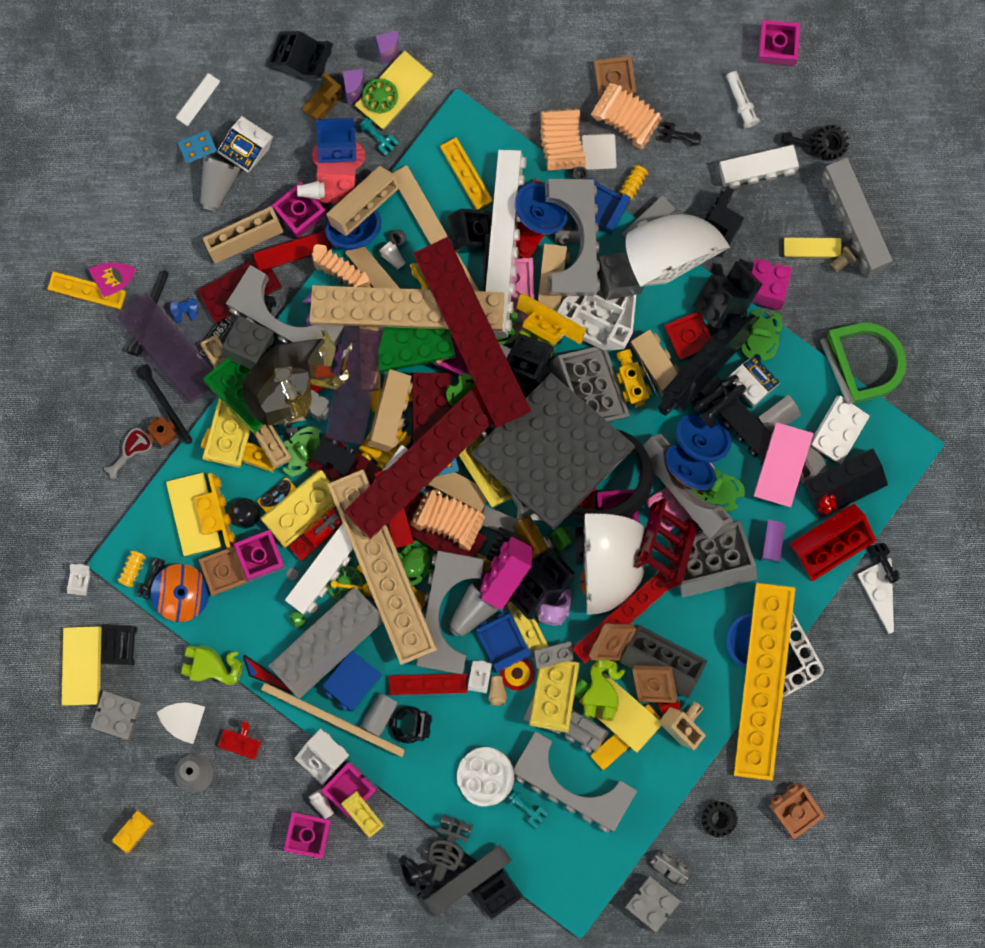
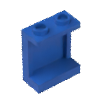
M354 118L316 120L319 163L357 161Z
M594 181V185L597 186V195L594 197V200L598 207L595 223H598L599 228L612 234L625 212L631 197L625 194L622 196Z
M506 612L495 617L496 620L491 623L485 621L479 624V629L476 630L496 673L532 655L512 618V614H506Z
M352 650L322 687L325 691L323 693L332 700L334 697L340 701L338 705L348 712L350 709L354 712L358 704L383 675Z

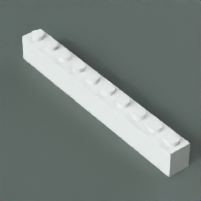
M498 150L486 292H504L503 331H494L496 337L508 338V331L512 329V321L509 320L510 313H513L511 295L515 294L513 277H516L517 267L514 265L515 258H518L516 240L520 239V230L517 227L518 222H521L515 210V197L521 186L523 187L525 183L522 170L526 168V157H523L522 152L519 150Z
M401 445L383 470H387L408 449ZM343 523L285 599L302 614L311 613L317 605L315 601L319 596L322 598L328 591L327 585L330 581L338 578L340 575L339 569L342 565L346 567L352 559L350 555L354 549Z

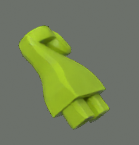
M202 644L199 646L189 645L186 648L185 656L193 658L194 662L193 664L185 662L182 666L181 674L190 677L192 681L201 682L213 678L223 684L233 685L240 680L243 663L234 658L238 655V651L230 652L226 656V661L232 670L228 672L214 649Z
M597 660L591 668L592 685L583 696L582 704L585 718L594 719L596 709L603 710L604 720L613 721L615 713L618 711L619 699L615 688L602 673L608 671L610 678L614 680L620 679L625 674V670L617 672L616 662Z

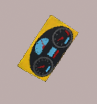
M285 477L258 499L257 502L267 513L294 491L296 487Z

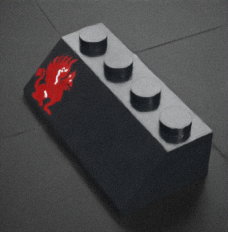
M872 448L805 481L802 486L819 519L888 486L882 464Z

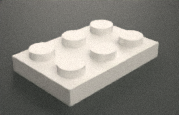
M837 396L814 434L810 446L840 465L845 460L870 416L852 403L847 404L842 396Z

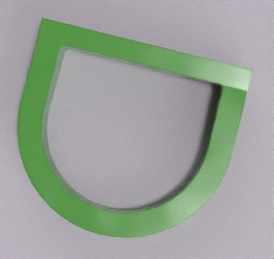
M858 323L829 330L827 338L854 400L853 405L884 397L897 388L906 371V354L902 344L891 331L873 323ZM858 335H873L884 340L892 348L896 357L894 377L882 386L858 391L840 340Z

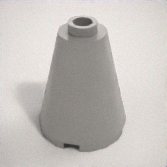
M204 157L200 203L204 204L203 208L214 211V208L220 207L240 172V167Z
M474 582L468 586L449 622L451 626L449 630L456 636L466 635L499 611V608L481 600V587Z
M199 754L184 756L175 767V780L180 788L190 793L205 790L213 779V767L210 761ZM192 768L193 773L189 775V770Z

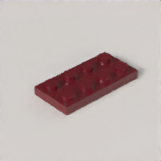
M254 259L197 290L215 324L233 315L229 312V307L226 303L249 266L251 265L257 269ZM272 269L263 271L269 278L264 296H269L281 289L282 286Z
M412 373V445L451 409V405L446 398L447 388L451 385V373Z

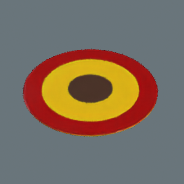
M524 659L500 671V676L507 688L520 691L531 685L535 671L532 663L528 659Z

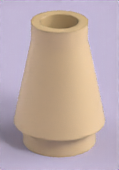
M501 676L491 677L488 698L490 705H505L508 698Z

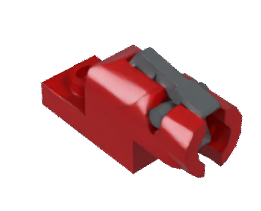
M332 508L289 546L290 549L302 562L329 540L331 535L339 529L343 523L341 517L339 518L336 510Z

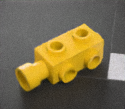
M631 349L616 353L617 359L622 367H619V373L616 376L619 384L624 386L625 391L622 394L625 403L629 402L630 406L635 405V408L646 405L645 401L649 400L651 390L649 385L644 383L643 377H645L643 367L639 366L638 362H632ZM631 370L634 371L635 376L630 377L628 375V372ZM640 389L641 394L636 395L634 390Z

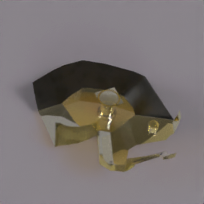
M321 329L322 339L281 344L270 349L253 366L243 380V396L250 414L267 426L305 420L312 402V385L337 389L348 378L346 368L348 352L352 351V342L351 346L344 350L341 370L338 376L331 373V365L336 347L325 329Z

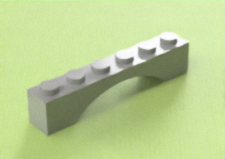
M662 434L651 437L643 447L651 459L654 474L666 485L667 490L675 496L678 503L690 514L691 519L700 526L706 536L711 539L721 535L734 520L722 506L703 500L689 487L677 481L669 471L665 461V452L671 445Z

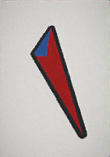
M243 656L250 677L295 695L281 679L248 656Z

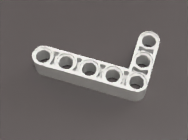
M792 613L790 634L792 631L798 630L801 632V638L797 641L789 638V642L802 666L785 675L784 684L786 685V690L783 692V697L820 678L824 673V668L794 613ZM804 647L809 648L811 651L810 656L807 658L800 656V650ZM813 664H817L820 667V671L816 675H812L809 672V668ZM801 674L803 681L800 684L793 683V675Z

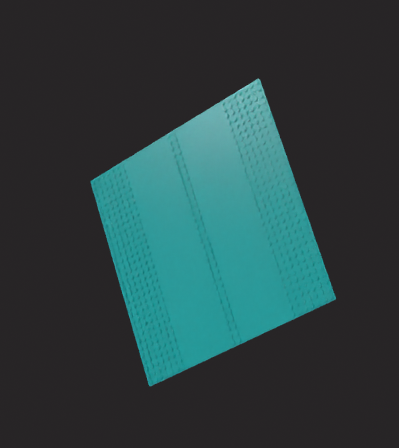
M460 89L453 91L391 171L393 173L406 165L408 166L450 241L448 215L461 208L475 209L440 149L442 144L457 137L493 201L498 150H519L522 152L523 157H526V168L522 170V175L525 177L524 186L533 183L535 179L544 184L548 179H573V172L569 169L548 171L546 166L547 159H544L545 153H543L541 148ZM398 189L376 209L382 221L381 230L377 237L366 245L365 248L400 289H421L422 285L412 275L410 265L417 263L413 253L430 244ZM494 202L481 210L491 211L493 215ZM625 210L612 234L598 227V234H596V242L599 243V251L596 253L597 260L599 256L627 252L626 239L621 234L637 218ZM568 212V220L565 225H572V230H575L576 222ZM399 229L403 230L406 234L405 242L397 246L406 263L397 270L381 257L382 254L379 250L390 242V234ZM555 234L544 236L531 257L533 258L535 300L538 301L544 244L567 246L566 252H570L569 264L565 263L564 270H567L573 265L578 256L580 243L555 244ZM333 246L331 249L333 254L337 253L338 258L343 257L344 262L349 261L350 265L354 264L345 252L347 250ZM484 250L470 253L457 252L478 290L483 291ZM699 265L667 284L645 286L642 294L636 295L633 333L625 349L607 350L615 375L619 373V367H622L621 362L618 361L616 356L618 352L631 349L632 362H638L639 366H642L631 348L630 342L648 330L658 335L661 340L659 344L662 349H666L671 356L669 360L672 365L676 364L681 371L695 355L679 361L664 326L697 312L693 304L710 275H713L711 272ZM315 269L277 320L293 327H306L305 319L311 311V305H306L303 300L312 292V285L347 287V285L343 286V282L339 283L338 278L333 280L332 275L328 276V273L324 274L323 270ZM751 303L747 309V317L744 320L751 315L752 311L759 310L760 308ZM766 312L761 314L765 319L771 317ZM728 313L722 325L731 317V313ZM703 317L705 324L712 337L719 329L713 328V326ZM773 319V324L775 327L778 326L777 320ZM782 325L781 333H775L780 334V342L774 357L770 360L762 361L760 355H755L780 384L753 409L742 397L739 400L758 419L759 416L787 395H790L799 408L801 416L788 426L815 434L837 396L844 398L827 357ZM349 326L338 344L341 343L344 349H348L350 343L353 342L360 355L359 326ZM276 335L274 338V342L272 344V348L276 345L283 344L282 342L277 340L278 336ZM508 336V338H504V339L498 340V341H505V340L509 339L510 336ZM563 336L556 343L554 357L549 358L548 362L558 355L596 346L585 341L578 344L570 338ZM746 341L745 344H746L747 349H748V350H751L750 347L748 346L747 341ZM514 342L503 346L512 349ZM774 344L772 349L766 353L768 354L769 352H771L776 344ZM742 346L716 374L721 381L726 380L738 367L749 359L744 355ZM332 360L327 361L326 364L323 363L329 376L330 370L337 366L336 361ZM359 362L357 368L349 374L350 379L347 384L337 387L331 383L332 388L318 393L319 396L329 400L332 414L327 421L323 420L320 423L313 419L312 416L310 417L305 414L301 407L302 399L298 400L300 417L296 418L297 423L292 424V428L298 427L299 431L309 426L316 427L321 430V433H319L320 440L329 434L361 455L362 452L359 448L371 431L375 414L372 412L367 394H362L361 362ZM433 362L394 370L412 376L413 372L448 373L433 366ZM285 370L280 371V389L276 405L281 403L286 390L291 388ZM631 370L628 372V375L634 377L635 372ZM387 372L381 373V389ZM645 373V377H643L644 383L648 384L651 390L649 400L645 401L646 405L635 408V405L630 406L629 402H626L630 416L610 424L615 429L632 435L642 445L651 437L662 434L671 446L679 444L676 437L678 423L684 416L697 412L689 403L683 411L673 409L666 416L661 414L658 406L662 401V395L650 376L648 375L647 377ZM451 374V385L456 386L459 384V378ZM853 377L858 391L870 389ZM619 384L621 392L625 391L623 384ZM635 389L634 393L640 395L641 391L640 389ZM218 396L189 432L192 443L186 444L184 440L181 442L91 558L88 566L190 645L199 646L202 644L214 649L228 672H231L232 668L227 663L226 656L230 652L238 651V655L234 658L243 663L239 682L312 737L320 729L328 733L332 740L339 746H342L349 755L345 760L346 763L352 761L364 773L365 777L367 776L379 788L436 831L439 826L449 829V825L440 824L443 814L450 818L456 817L455 821L458 823L464 820V823L472 824L473 828L470 834L461 830L462 834L470 836L469 840L466 842L456 838L455 842L476 861L480 860L501 844L512 859L503 868L508 872L523 896L575 936L583 938L740 725L746 668L738 665L732 659L727 649L726 639L731 624L741 615L753 612L756 582L795 587L793 613L806 635L867 552V547L812 582L795 557L790 543L853 503L866 515L874 536L877 538L942 450L944 442L882 397L855 405L870 417L843 463L873 448L882 464L888 486L819 519L800 479L791 507L753 496L762 469L761 461L757 457L753 458L747 451L748 447L744 443L740 444L734 437L735 433L729 429L728 432L731 437L730 451L722 460L712 462V465L715 469L722 472L721 477H723V474L732 476L739 480L745 488L744 498L739 497L735 500L738 507L727 513L734 520L733 522L741 521L756 564L757 579L682 598L677 586L668 590L631 623L636 629L638 625H641L708 660L689 699L677 693L680 711L686 713L693 702L698 703L703 708L694 720V724L706 736L697 748L692 750L681 746L661 726L638 753L631 748L627 749L604 771L591 758L594 751L588 753L580 748L581 743L576 740L574 743L564 738L565 734L562 731L560 735H557L540 727L530 726V723L523 721L535 693L539 670L536 668V661H533L532 656L526 659L534 667L535 676L533 682L529 687L520 691L511 690L504 685L508 698L505 705L492 706L488 700L491 677L500 676V672L496 673L493 665H491L487 693L468 690L472 661L492 663L476 633V630L479 629L478 626L464 636H456L449 630L451 627L449 622L468 586L474 582L481 587V579L470 578L455 584L444 596L439 610V625L445 640L457 651L467 654L463 674H467V694L390 696L389 676L457 673L417 666V661L414 660L401 665L383 622L353 649L356 654L383 675L358 704L354 712L350 709L348 712L338 705L340 701L334 697L332 700L323 693L325 689L322 687L346 657L300 698V700L358 728H361L359 726L378 692L398 702V706L390 719H393V716L400 708L406 706H413L421 711H427L429 715H432L431 733L429 738H425L424 741H416L414 743L400 742L394 737L392 728L389 727L390 720L380 736L381 739L404 749L405 754L403 758L262 691L261 689L265 683L250 677L243 658L244 655L277 676L269 665L339 602L327 591L322 598L319 596L315 601L318 606L317 611L304 614L303 616L306 618L305 623L296 628L291 622L289 615L298 610L285 601L330 539L301 562L289 546L291 544L284 548L272 533L285 569L212 596L209 590V599L206 607L197 617L189 621L174 622L161 616L153 606L151 593L148 600L144 599L145 590H143L142 596L138 597L137 593L140 584L147 585L153 568L150 562L154 557L165 560V568L174 564H186L196 568L204 576L199 559L228 549L221 530L218 533L222 548L184 557L166 482L204 473L208 492L211 493L208 474H216L221 480L222 487H220L221 495H224L226 499V506L224 507L228 514L230 506L235 500L243 497L252 499L260 510L259 521L254 527L244 529L237 527L231 519L229 526L231 532L235 535L237 543L269 530L260 519L266 512L258 504V499L285 477L297 488L315 473L307 464L305 465L308 468L306 471L291 477L283 471V468L289 470L288 462L274 469L272 473L243 462L241 468L203 460L205 449L201 448V443L207 428L211 429L219 400ZM409 402L405 412H402L409 422V425L403 427L402 432L406 431L408 436L412 435V402ZM271 415L269 421L281 441L284 443L288 440L290 444L293 443L290 438L294 435L283 436V433H279L275 420ZM718 415L715 417L720 422L722 421ZM250 431L248 443L261 447L254 433ZM303 432V433L300 434V436L303 435V434H311V435H312L313 433H312V432ZM412 440L406 447L407 449H409L412 446ZM631 452L596 487L595 510H598L597 492L636 489L641 469L639 461ZM820 452L828 469L838 466L837 463ZM458 455L456 460L459 471L455 473L475 482ZM371 459L372 463H374L375 465L378 464L376 461ZM301 466L291 467V469L294 471L299 470L301 468ZM656 475L653 476V486L648 498L666 488V485ZM733 482L736 490L739 491L737 484ZM426 486L419 494L423 496L426 490L433 489ZM513 499L495 507H491L489 502L486 504L489 508L517 518V507ZM646 503L639 509V522L644 529L650 514V509ZM335 506L334 509L336 510V512H337V514H338V516H339V518H340V514H339V512H338V509H337V507ZM569 515L554 530L544 521H534L535 525L539 527L542 537H549L550 534L561 526L563 529L566 527L570 528L566 532L569 538L575 536L576 527H582L584 532V523L575 520ZM768 520L778 521L786 525L780 563L761 560L765 527ZM698 525L697 531L702 530ZM482 526L479 533L488 538L479 553L487 558L497 532ZM675 527L670 532L678 536L679 528ZM658 533L656 541L668 549L666 538ZM575 539L567 548L560 552L558 551L566 559V564L576 573L567 588L571 589L569 616L566 617L562 625L545 624L539 622L537 613L534 616L549 647L571 641L572 648L575 647L618 608L616 607L599 614L587 615L586 595L583 593L580 585L584 564L582 566H576ZM407 545L396 548L398 554L401 553ZM415 545V546H412V547H410V548H413V547H422V546H421V545ZM429 547V550H430L431 552H434V553L437 552V551H435L434 549H432L431 547ZM653 549L651 557L669 568L670 559ZM134 550L145 555L146 559H143L142 562L144 564L140 566L141 570L137 572L139 575L135 577L136 582H133L134 586L130 588L119 583L117 580L121 578L120 573L124 571L122 568L126 566L125 562L129 560L127 557L131 555L130 551ZM353 551L350 555L352 559L347 566L357 570L359 561L355 551ZM540 556L532 560V564L538 563ZM646 564L642 581L636 591L659 571ZM291 568L298 571V577L294 580H290L287 577V571ZM340 569L338 571L340 573L339 577L344 576L343 570ZM349 569L346 576L351 578L354 571ZM357 570L362 576L364 585L367 583L366 578L362 572ZM430 575L425 578L423 577V580L414 586L425 595L431 591L432 585L428 584ZM416 577L409 578V581L416 580ZM359 578L352 580L353 585L360 584ZM338 587L331 589L333 594L340 590ZM178 589L177 594L183 596L184 590ZM347 591L341 592V598L347 594ZM364 596L378 610L374 598ZM428 604L424 607L422 613L423 611L427 612ZM505 605L502 610L499 609V611H497L495 614L490 616L485 621H489V623H491L496 620L495 617L503 612L509 614L510 611L507 605ZM798 630L792 631L790 638L794 641L799 640L801 632ZM790 642L788 647L787 659L794 651ZM573 653L574 660L570 661L579 663L576 684L580 679H583L591 686V668L597 660L591 659L584 665ZM613 661L617 663V672L625 670V674L620 679L614 681L638 701L632 669L620 663V661ZM605 671V672L602 673V674L605 673V674H607V675L609 676L608 671ZM281 690V691H283V692H285V693H287V694H290V695L296 697V695H293V694H291V693H289V692H286V691H284V690ZM574 697L572 712L575 711L585 717L584 707ZM639 702L643 707L649 704L660 718L663 717L657 702ZM407 714L402 720L397 721V728H400L404 735L411 734L415 722L413 715ZM596 717L594 719L587 718L588 720L607 730L608 735L602 742V745L614 735V733ZM537 732L552 741L548 753L549 767L555 780L568 792L581 797H599L612 791L619 781L637 790L615 831L606 833L598 828L600 824L592 821V823L587 822L581 818L583 814L575 811V813L568 811L564 808L566 804L560 801L558 803L551 801L547 798V793L542 791L539 794L530 788L531 784L526 781L522 784L514 779L508 796L496 805H475L467 800L460 787H458L457 770L459 764L468 753L476 748L490 747L504 753L514 769L534 733ZM514 790L522 793L520 798L534 810L540 806L549 814L548 818L543 816L542 813L539 815L544 820L543 824L537 819L534 821L539 825L538 830L527 822L530 816L516 804L512 806L509 804L510 801L507 798ZM453 826L452 830L457 832L458 827ZM439 832L444 837L448 838L449 835Z

